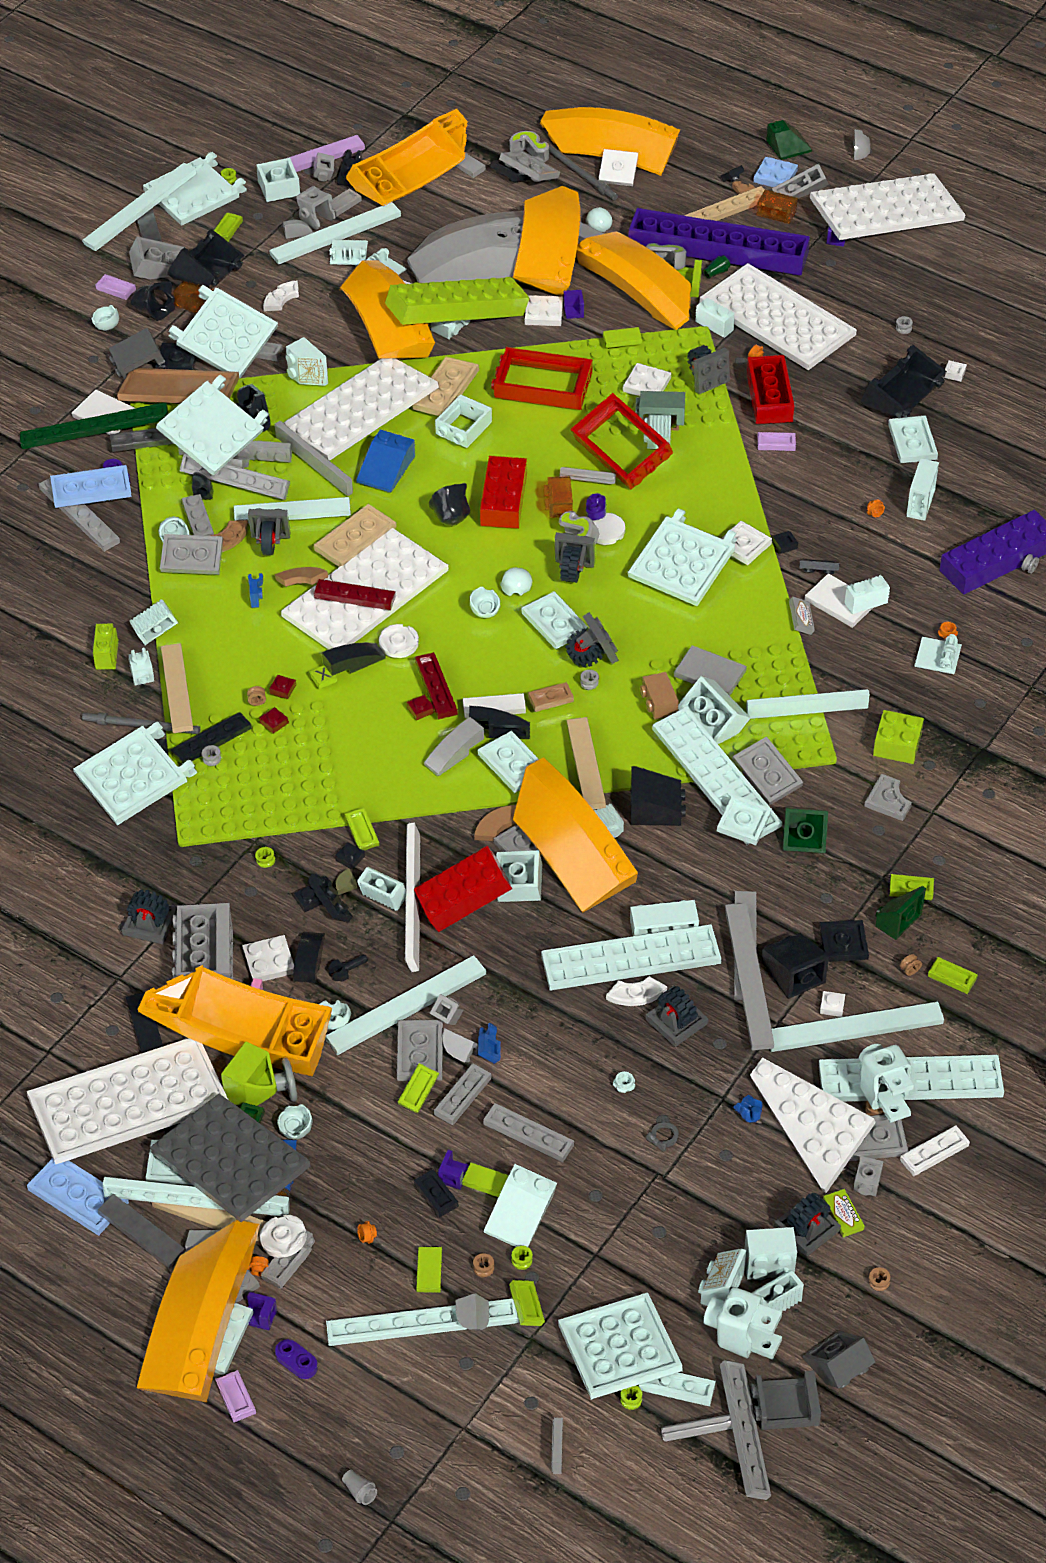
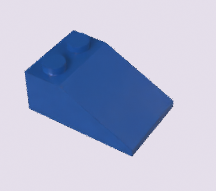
M380 429L371 442L356 479L357 483L391 493L415 457L414 439Z

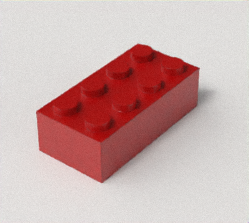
M785 356L748 357L746 374L756 424L793 422L794 401Z
M489 456L480 507L481 526L519 529L527 479V458Z
M486 846L414 888V891L428 920L440 932L513 888L497 857Z

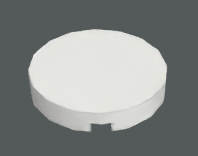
M606 513L604 518L592 520L599 530L598 544H614L616 540H621L624 537L625 523L621 517L612 513Z
M403 624L390 625L379 636L380 649L390 657H407L418 648V634L410 626L404 627Z
M288 1214L280 1218L274 1217L264 1224L260 1231V1242L267 1254L277 1258L288 1257L297 1253L306 1242L307 1232L303 1221L296 1216Z

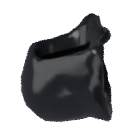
M166 281L139 287L132 296L131 305L156 321L164 319L175 310V297L171 294L172 283ZM154 290H160L166 294L167 301L164 305L155 299Z
M466 483L445 486L432 495L428 504L434 510L441 523L455 526L470 514V507L466 498Z

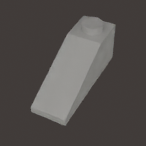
M817 164L773 187L772 190L779 204L809 195L811 192L818 191L829 184L820 165Z

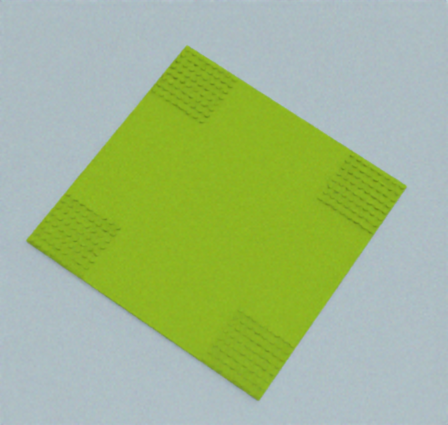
M707 326L641 333L642 344L606 348L604 338L515 347L517 349L593 359V373L582 410L494 398V390L491 389L493 378L496 379V368L500 366V356L504 354L505 349L399 360L430 378L445 357L478 364V373L462 395L492 408V422L466 448L436 434L435 420L439 416L413 410V406L409 407L330 460L331 463L352 479L353 493L349 496H346L293 451L291 462L249 459L248 468L244 467V469L290 481L286 500L209 479L213 485V499H202L214 535L222 532L227 527L228 521H235L234 506L344 497H349L351 515L289 520L290 538H281L280 544H275L273 555L262 554L261 544H257L256 538L251 537L250 525L248 523V531L244 539L235 547L222 552L219 575L161 572L160 564L163 542L158 532L160 524L166 518L179 517L187 525L189 535H193L182 504V498L193 496V474L180 471L183 455H179V449L176 444L135 449L152 605L163 600L178 624L156 638L165 722L171 723L161 646L181 643L193 725L200 726V733L241 712L252 726V729L218 747L221 752L219 764L208 766L203 762V756L192 761L197 773L192 777H186L187 782L172 791L178 845L186 847L348 826L345 814L364 807L371 823L517 805L520 790L514 793L478 755V749L498 739L489 738V732H484V739L469 749L467 757L440 776H437L424 765L426 759L440 742L467 719L464 716L463 698L524 693L526 713L514 715L530 722V739L520 740L538 759L544 757L582 796L567 727L568 719L584 717L588 719L603 793L631 790V766H637L679 779L681 784L695 782L652 730L653 724L664 718L654 720L652 713L647 710L646 698H643L640 693V686L643 683L644 676L666 672L679 705L694 684L674 677V671L691 646L746 666V672L730 695L745 713L747 700L818 694L800 633L794 630L789 604L790 599L773 542L749 565L730 556L698 606L628 577L629 570L666 516L672 518L678 508L685 511L683 515L686 517L684 524L720 539L740 521L771 538L726 384H722L702 394H698L695 391V379L692 369L690 370L689 368L690 364H688L689 359L687 355L690 350L701 345L708 346V349L712 350L711 353L716 351L709 328ZM637 363L671 372V379L664 391L685 392L684 425H679V431L671 430L670 446L673 454L668 460L661 463L654 472L645 477L632 490L617 477L615 484L560 478L561 467L612 473L575 439L571 428L612 393L636 413V398H640V396L623 392V385ZM372 364L327 368L328 384L325 386L299 384L294 379H291L288 373L239 378L230 400L235 404L238 403L237 392L243 386L253 384L265 395L271 424L268 430L262 432L253 441L282 443L276 438L275 423L278 421L284 423ZM511 364L505 383L573 392L578 374ZM130 401V406L139 408L163 402ZM167 403L168 413L172 412L181 403ZM619 411L588 436L592 442L628 474L656 450L647 449L648 442H644V434ZM460 414L451 425L466 432L476 421ZM676 420L675 423L671 425V428H675L677 426ZM159 422L135 426L133 431L156 428ZM380 429L414 439L415 457L391 493L357 483L356 480L371 442ZM489 456L527 458V479L519 529L481 526L480 507ZM466 483V498L470 507V514L455 526L441 523L434 510L428 504L432 495L445 486ZM599 493L606 498V513L615 514L624 521V537L621 540H616L614 544L603 545L596 543L594 568L584 566L577 583L562 581L560 579V563L556 562L555 535L556 532H566L565 527L560 526L559 518L567 511H574L578 517H587L586 501L590 495ZM369 504L396 522L395 530L446 563L448 571L355 642L376 643L379 646V636L385 628L390 625L403 624L404 627H412L418 634L419 644L413 654L402 658H394L385 654L386 659L350 674L348 670L336 674L337 682L319 689L311 678L310 671L324 666L322 652L329 649L281 615V611L317 583L313 585L297 583L286 587L276 581L275 574L293 568L317 567L326 570L328 575H330L339 567L316 552L314 544ZM510 568L525 569L532 577L533 583L530 590L521 596L519 593H513L509 596L502 591L501 582L504 573ZM259 573H262L263 584L260 587H262L263 599H259V607L251 608L248 575L251 574L253 579H258ZM479 587L494 590L500 598L498 613L490 618H482L475 615L470 607V595L473 590ZM555 592L586 625L587 623L583 618L584 615L590 612L594 619L598 617L618 650L615 654L619 661L612 664L604 653L602 654L603 658H598L597 664L592 662L591 667L586 664V667L577 666L567 653L566 645L568 643L555 649L522 614V607ZM434 652L458 709V715L438 720L434 710L433 714L416 721L407 708V702L424 694L430 702L431 700L415 663V657ZM594 670L598 673L599 684L595 689L587 690L581 686V673L583 671ZM277 675L296 680V687L289 699L270 694L269 688ZM567 682L574 696V702L537 712L534 711L528 698V692ZM254 686L264 688L265 703L259 706L249 704L248 689ZM275 707L288 717L289 723L273 734L260 724L259 718ZM823 712L753 718L746 723L739 734L718 744L732 762L734 755L765 737L772 742L792 769L832 765L837 762ZM166 731L168 755L177 767H180L181 764L172 755L171 749L198 734Z

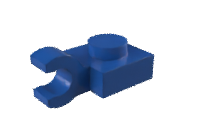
M259 573V578L253 579L252 575L249 574L251 608L259 607V599H263L262 587H260L263 584V575Z
M488 1023L487 1030L482 1027L479 1030L478 1055L495 1064L500 1061L501 1042L496 1039L497 1027L492 1023Z

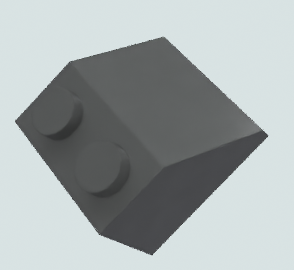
M843 1331L836 1332L803 1355L806 1363L825 1384L836 1388L847 1386L851 1379L866 1373L869 1367L876 1363L864 1337Z

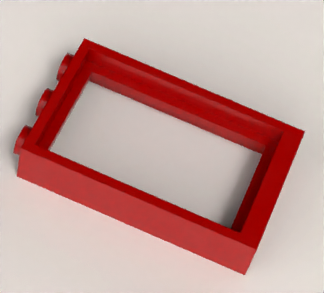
M506 347L504 354L500 356V366L496 368V379L493 378L491 389L494 390V398L582 410L593 373V359ZM511 364L578 374L573 392L505 383Z
M614 393L610 394L571 428L575 439L607 469L615 473L616 477L630 490L639 485L645 477L654 472L661 463L668 460L673 454L669 442ZM617 411L659 447L629 474L588 438L589 435Z

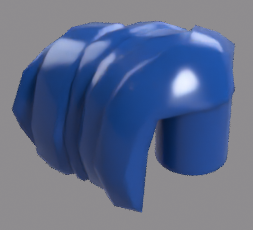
M747 1095L741 1103L735 1104L733 1108L741 1114V1117L746 1122L755 1123L761 1118L762 1101Z

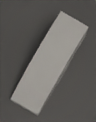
M471 717L467 718L440 742L426 759L424 765L437 776H440L467 757L469 749L484 739V728Z

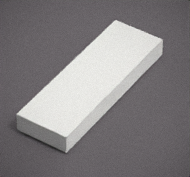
M524 693L463 698L465 718H469V705L494 708L511 714L526 713Z
M954 1126L901 1155L900 1161L914 1177L968 1147L970 1141L957 1126Z

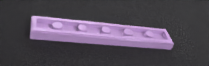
M358 135L289 158L295 171L298 172L313 167L317 153L332 155L334 159L345 156L347 149L351 150L352 153L364 150L365 144Z

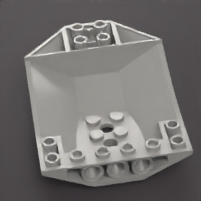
M524 211L498 212L475 216L448 224L429 234L407 259L418 283L512 277L519 249Z

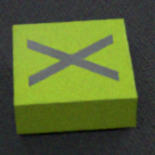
M325 665L310 671V676L319 689L337 682V676H332Z

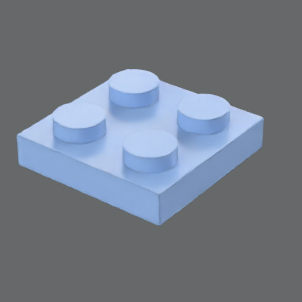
M765 157L754 176V183L775 187L794 177L798 170V165Z

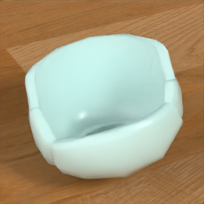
M599 207L588 212L585 224L600 232H605L611 227L613 220L606 209Z
M113 305L98 308L92 317L95 327L99 330L108 331L117 326L119 322L117 308H114Z
M175 516L166 518L160 524L158 531L162 542L164 541V534L189 535L185 522Z
M510 568L504 573L501 582L502 591L509 596L513 593H519L521 596L530 590L533 583L532 577L525 569Z
M479 587L473 590L470 595V607L475 615L482 618H490L498 613L500 598L494 590Z
M326 1000L319 1004L332 1007L328 1025L329 1030L341 1028L348 1023L351 1011L347 1004L341 1003L339 1000L335 1004H329Z
M299 1104L298 1106L289 1105L279 1115L277 1123L281 1134L288 1139L295 1140L303 1138L310 1132L313 1121L310 1110L303 1104Z

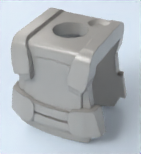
M312 186L297 195L299 217L310 228L317 230L320 227L315 210L327 220L332 221L336 218L334 209L331 207L333 199L329 193H325L319 190V188Z

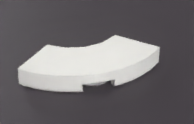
M298 281L283 283L277 286V289L273 292H269L264 300V311L282 310L286 301L299 297Z
M650 976L638 983L618 981L607 993L606 1000L624 1006L645 1005L657 1000L662 993L667 991V986Z

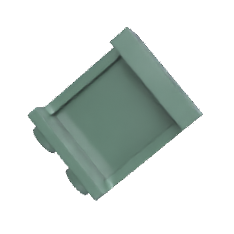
M640 391V398H636V414L642 419L644 414L677 415V425H684L685 392Z

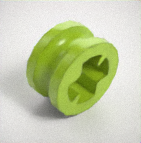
M226 168L221 171V176L228 183H235L237 177L234 169Z
M262 847L256 851L255 857L260 867H271L275 863L274 851L271 848Z
M522 1245L514 1248L511 1254L512 1265L519 1270L529 1268L533 1261L531 1249ZM520 1255H525V1260L520 1261Z
M635 1385L621 1390V1404L625 1408L634 1410L641 1405L642 1390ZM627 1394H632V1396L635 1394L636 1400H631V1398L628 1400Z

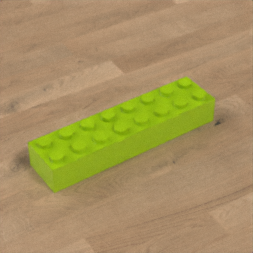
M512 277L390 285L385 304L400 323L404 325L524 316L529 296Z

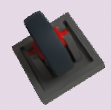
M261 508L248 510L251 537L256 538L257 544H261L263 555H273L275 544H280L281 538H290L288 510Z

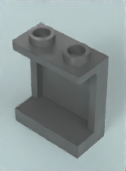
M148 328L109 348L111 352L109 358L114 366L117 365L114 369L119 378L123 376L124 380L127 377V373L153 359L156 360L158 365L165 363Z
M814 1370L804 1371V1378L762 1381L761 1375H756L755 1384H751L752 1399H757L758 1406L754 1407L755 1420L760 1421L761 1430L820 1425L821 1410Z

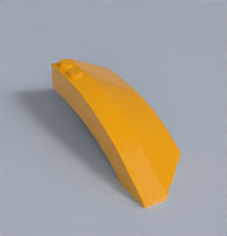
M577 107L545 111L540 121L541 126L546 128L549 138L553 144L558 146V150L561 153L603 157L604 149L638 153L636 167L662 176L680 133V129L634 113L605 108Z
M458 109L439 116L392 147L352 165L346 179L357 192L382 206L396 201L434 181L464 160L468 121Z
M564 186L523 202L524 215L521 238L512 276L516 280L560 297L570 286L580 229L578 192Z
M617 231L587 237L577 245L576 257L580 265L602 276L623 290L645 308L654 319L675 330L689 320L691 283L656 253Z
M362 260L339 290L344 291L357 309L366 326L378 358L428 357L435 344L428 324L402 325L385 304L390 285L405 284V282L396 272L380 261Z
M544 757L528 765L525 769L513 821L539 850L580 911L583 913L636 883L637 870L598 815L573 785Z
M203 965L195 968L196 971L186 976L182 974L167 981L165 986L156 990L152 988L146 991L138 1007V1012L206 1046L235 1056L243 1044L249 1042L269 1052L273 1068L283 1070L282 1059L286 1057L290 1061L293 1072L312 1077L321 1057L332 1012V1007L270 993L204 968Z
M235 1220L179 1256L155 1319L137 1389L207 1402L229 1319L246 1271L249 1270L260 1227L259 1224Z

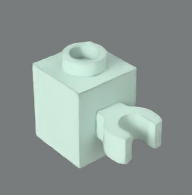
M142 648V652L139 653L131 650L128 658L134 685L154 682L153 668L148 651L145 648Z

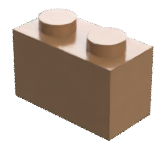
M662 672L644 676L643 683L640 686V693L643 698H646L647 710L652 713L654 720L668 717L678 712V699L667 673Z

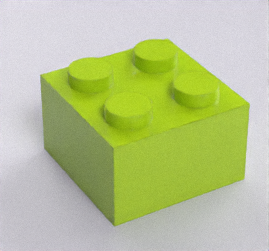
M883 710L875 739L873 756L914 764L922 735L924 718Z

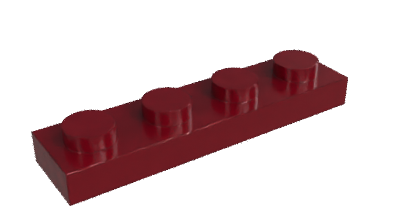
M319 579L314 591V598L391 611L396 598V591Z
M435 653L416 656L415 663L438 720L458 715V709Z

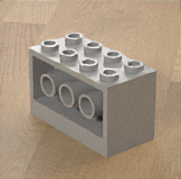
M230 903L177 906V915H173V926L175 928V932H173V945H175V950H173V963H175V967L172 968L173 978L182 974L186 976L196 971L195 968L203 965L204 968L233 979V926Z

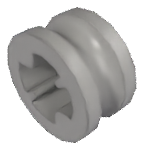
M905 316L899 317L896 321V331L901 334L910 333L913 324L912 319Z
M1028 554L1022 564V570H1028V573L1032 574L1038 566L1039 558H1033V555Z
M594 670L583 671L581 673V686L587 690L595 689L599 684L598 673Z
M214 745L205 747L202 750L203 762L208 766L219 764L221 761L220 749Z

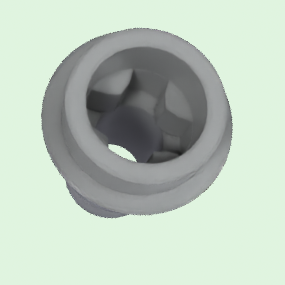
M349 1470L343 1475L342 1482L346 1484L357 1503L367 1505L375 1499L377 1489L373 1482L356 1474L353 1470Z

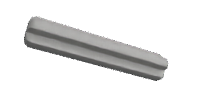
M561 467L560 478L605 484H615L616 481L615 473Z
M727 1414L662 1427L661 1434L664 1441H671L732 1429L730 1415Z

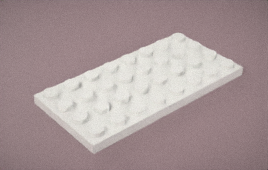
M935 174L851 185L810 193L811 201L839 240L963 221L965 218V213Z
M748 263L700 297V303L704 299L709 298L715 301V303L720 304V306L734 312V324L807 370H810L853 338L857 329Z
M382 358L292 418L286 420L284 424L330 461L438 389V382L396 358Z
M391 528L324 579L396 591V598L391 611L314 598L315 585L281 611V615L327 649L352 644L446 573L448 565L394 528Z
M190 1038L27 1091L28 1099L55 1165L181 1123L219 1093L228 1099L203 1044Z

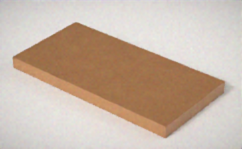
M136 368L128 373L117 393L118 401L182 403L206 381L212 384L221 374L226 378V381L223 382L225 386L219 391L230 399L239 380V372Z

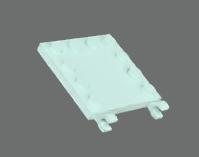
M214 152L207 154L204 160L200 157L188 163L189 166L196 169L197 174L158 203L181 226L239 198V193L247 190L243 186L246 183L244 179H237L232 186L212 168L218 165V162L214 160L217 157ZM169 173L144 184V191L146 192Z
M202 285L198 290L200 292L198 296L206 300V302L184 332L172 325L169 329V337L177 340V345L219 370L239 372V378H241L278 327V322L217 287L212 291Z
M221 374L212 384L206 381L156 426V429L213 476L263 432L264 427L262 425L267 421L266 417L269 415L265 410H261L256 418L253 419L219 390L225 386L223 382L226 381V378Z
M678 508L672 518L666 516L629 570L628 577L698 606L735 551L737 538L734 537L737 533L729 530L724 539H720L684 524L686 517L683 515L685 511Z
M155 722L147 729L141 726L73 769L77 777L116 825H119L186 783V777H192L197 773L194 769L195 765L191 760L177 767L154 740L160 739L165 735L161 730L163 727L159 722Z

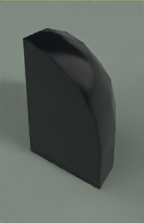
M194 472L192 480L193 496L200 494L202 499H213L214 491L211 481L204 474Z

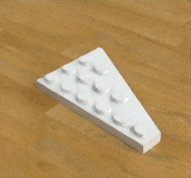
M762 1058L750 1074L751 1079L790 1138L800 1157L809 1168L812 1176L821 1187V1190L827 1193L876 1123L875 1119Z

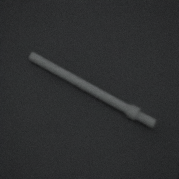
M552 145L549 146V152L598 188L601 194L607 195L614 201L618 198V195L611 190L610 186L606 183H601Z
M102 712L98 714H82L83 721L97 722L99 725L116 724L149 728L155 722H159L163 727L161 730L173 731L172 723L110 716L108 713ZM193 725L192 731H185L183 733L199 734L200 726Z

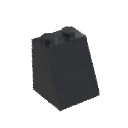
M631 766V825L681 826L682 817H686V805H682V801H685V789H681V780L637 766Z
M801 932L787 936L784 940L771 943L763 948L762 963L788 999L826 983L829 956Z

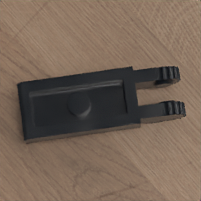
M347 149L337 179V185L352 186L346 179V176L352 165L361 161L362 151L358 150L356 159H351L352 152Z
M311 874L309 884L332 918L349 922L353 916L349 912L347 904L338 897V892L331 887V880L327 876Z

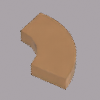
M248 520L228 521L227 527L222 532L210 536H222V552L227 551L244 539L248 531Z
M317 567L293 568L275 574L276 581L286 587L297 583L313 585L318 583L319 579L329 577L326 570Z
M516 805L501 807L487 814L476 828L475 840L494 841V838L501 831L517 825L513 821Z

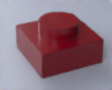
M277 675L269 688L270 694L289 699L296 687V680Z
M425 694L407 702V708L416 721L434 713V707Z
M275 707L259 718L260 724L273 734L289 723L288 717Z

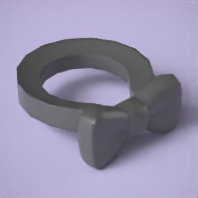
M661 1122L653 1127L652 1132H648L646 1140L664 1152L666 1147L676 1144L679 1132L673 1124ZM660 1128H668L673 1132L674 1136L670 1140L660 1141L656 1138V1132Z

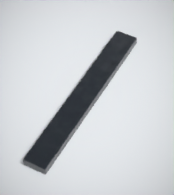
M145 992L126 996L141 1053L163 1047L156 1021L138 1012V1007ZM180 1123L163 1128L165 1135Z

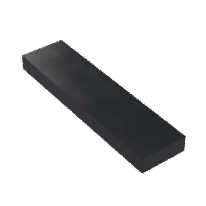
M238 712L172 748L171 753L181 765L188 760L194 761L202 756V750L210 745L219 747L252 729L251 723L241 712Z

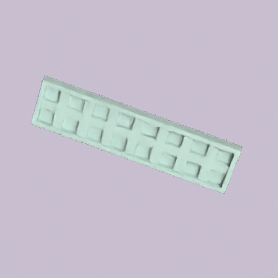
M687 707L653 724L652 730L722 816L732 795L769 807ZM771 811V815L760 838L782 826V821L773 811Z
M712 924L541 951L549 990L721 964V956Z
M998 1055L906 1057L912 1066L911 1081L914 1084V1088L909 1090V1096L905 1100L1003 1097L1004 1095ZM819 1060L821 1090L843 1102L867 1101L860 1087L862 1067L860 1060ZM878 1083V1092L888 1090L885 1084Z

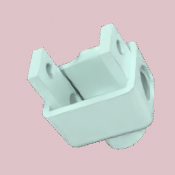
M873 1044L866 1047L859 1056V1060L862 1063L860 1087L870 1106L874 1110L881 1108L890 1123L911 1116V1111L904 1101L909 1096V1090L914 1088V1084L911 1081L912 1066L898 1045L884 1048L881 1044ZM878 1083L885 1084L888 1090L878 1092Z
M732 1288L725 1301L716 1297L710 1300L705 1312L704 1324L717 1329L719 1347L745 1358H748L750 1353L754 1352L773 1359L782 1341V1336L774 1334L782 1317V1312L764 1306L763 1296L739 1288ZM763 1320H769L770 1323L764 1324ZM764 1344H769V1345H770L769 1348H764V1347H762V1346H763Z

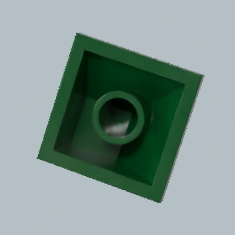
M780 120L767 124L766 141L780 160L812 152L811 147L800 132L786 121Z
M786 806L783 850L825 853L828 811Z
M921 886L890 900L885 906H881L875 914V927L897 940L922 915L926 888Z

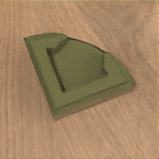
M350 869L343 871L336 880L338 895L357 889V882Z

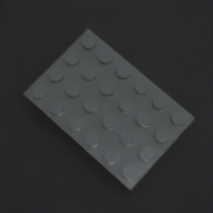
M220 1093L150 1146L153 1155L240 1222L244 1221L311 1167L310 1161Z

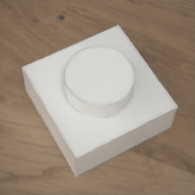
M949 360L945 369L947 373L944 378L961 382L967 364Z
M823 991L820 1014L842 1017L845 994Z

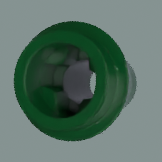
M724 255L721 257L717 256L703 270V273L710 279L713 276L727 272L728 268H730V262Z

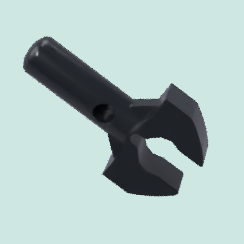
M363 954L346 963H341L339 959L331 962L328 968L329 975L335 971H340L332 975L333 981L343 982L349 979V970L368 962V957Z

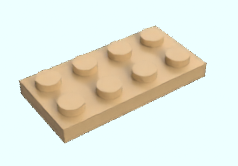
M445 357L431 377L438 382L439 388L412 405L413 410L440 416L460 394L464 393L478 373L479 365Z
M367 504L314 544V550L338 567L343 566L391 528L395 529L396 522Z

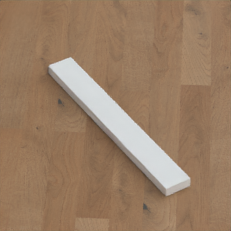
M415 823L407 824L405 960L412 972L419 971L420 901L414 891V888L420 885V834Z

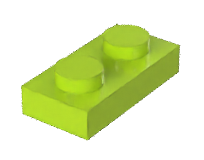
M891 874L889 896L899 897L924 886L926 888L924 899L933 900L934 878Z

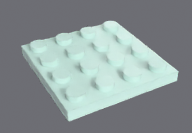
M648 1293L558 1320L559 1328L591 1399L682 1371V1363Z

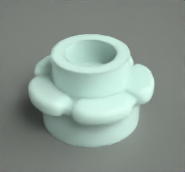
M629 1072L618 1073L613 1081L614 1087L621 1093L632 1091L635 1088V1079Z

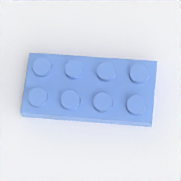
M126 465L50 476L55 508L132 497Z
M52 1158L27 1185L28 1191L98 1236L110 1224V1222L98 1214V1209L109 1198L104 1197L103 1182L69 1160L55 1165ZM121 1199L126 1204L129 1203L128 1199Z

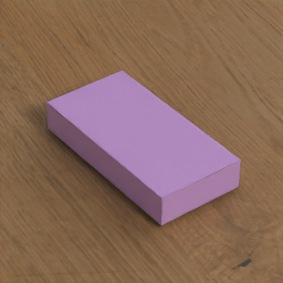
M106 274L95 284L97 290L125 300L136 290L135 284Z
M758 432V450L795 451L796 449L795 433Z
M238 1370L215 1379L233 1423L256 1414V1409Z

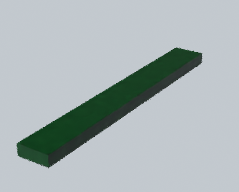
M166 402L21 431L22 449L159 422L169 414Z

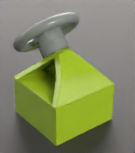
M245 1042L221 1074L223 1089L228 1100L239 1107L242 1106L243 1102L257 1106L276 1092L287 1090L290 1100L293 1102L297 1101V1089L289 1059L283 1058V1072L274 1074L269 1052L249 1042Z

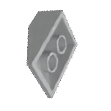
M136 237L129 251L134 276L150 280L170 277L167 275V271L180 250L184 247Z

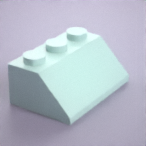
M700 676L678 705L679 710L687 707L717 744L739 734L750 720L745 711L715 680Z

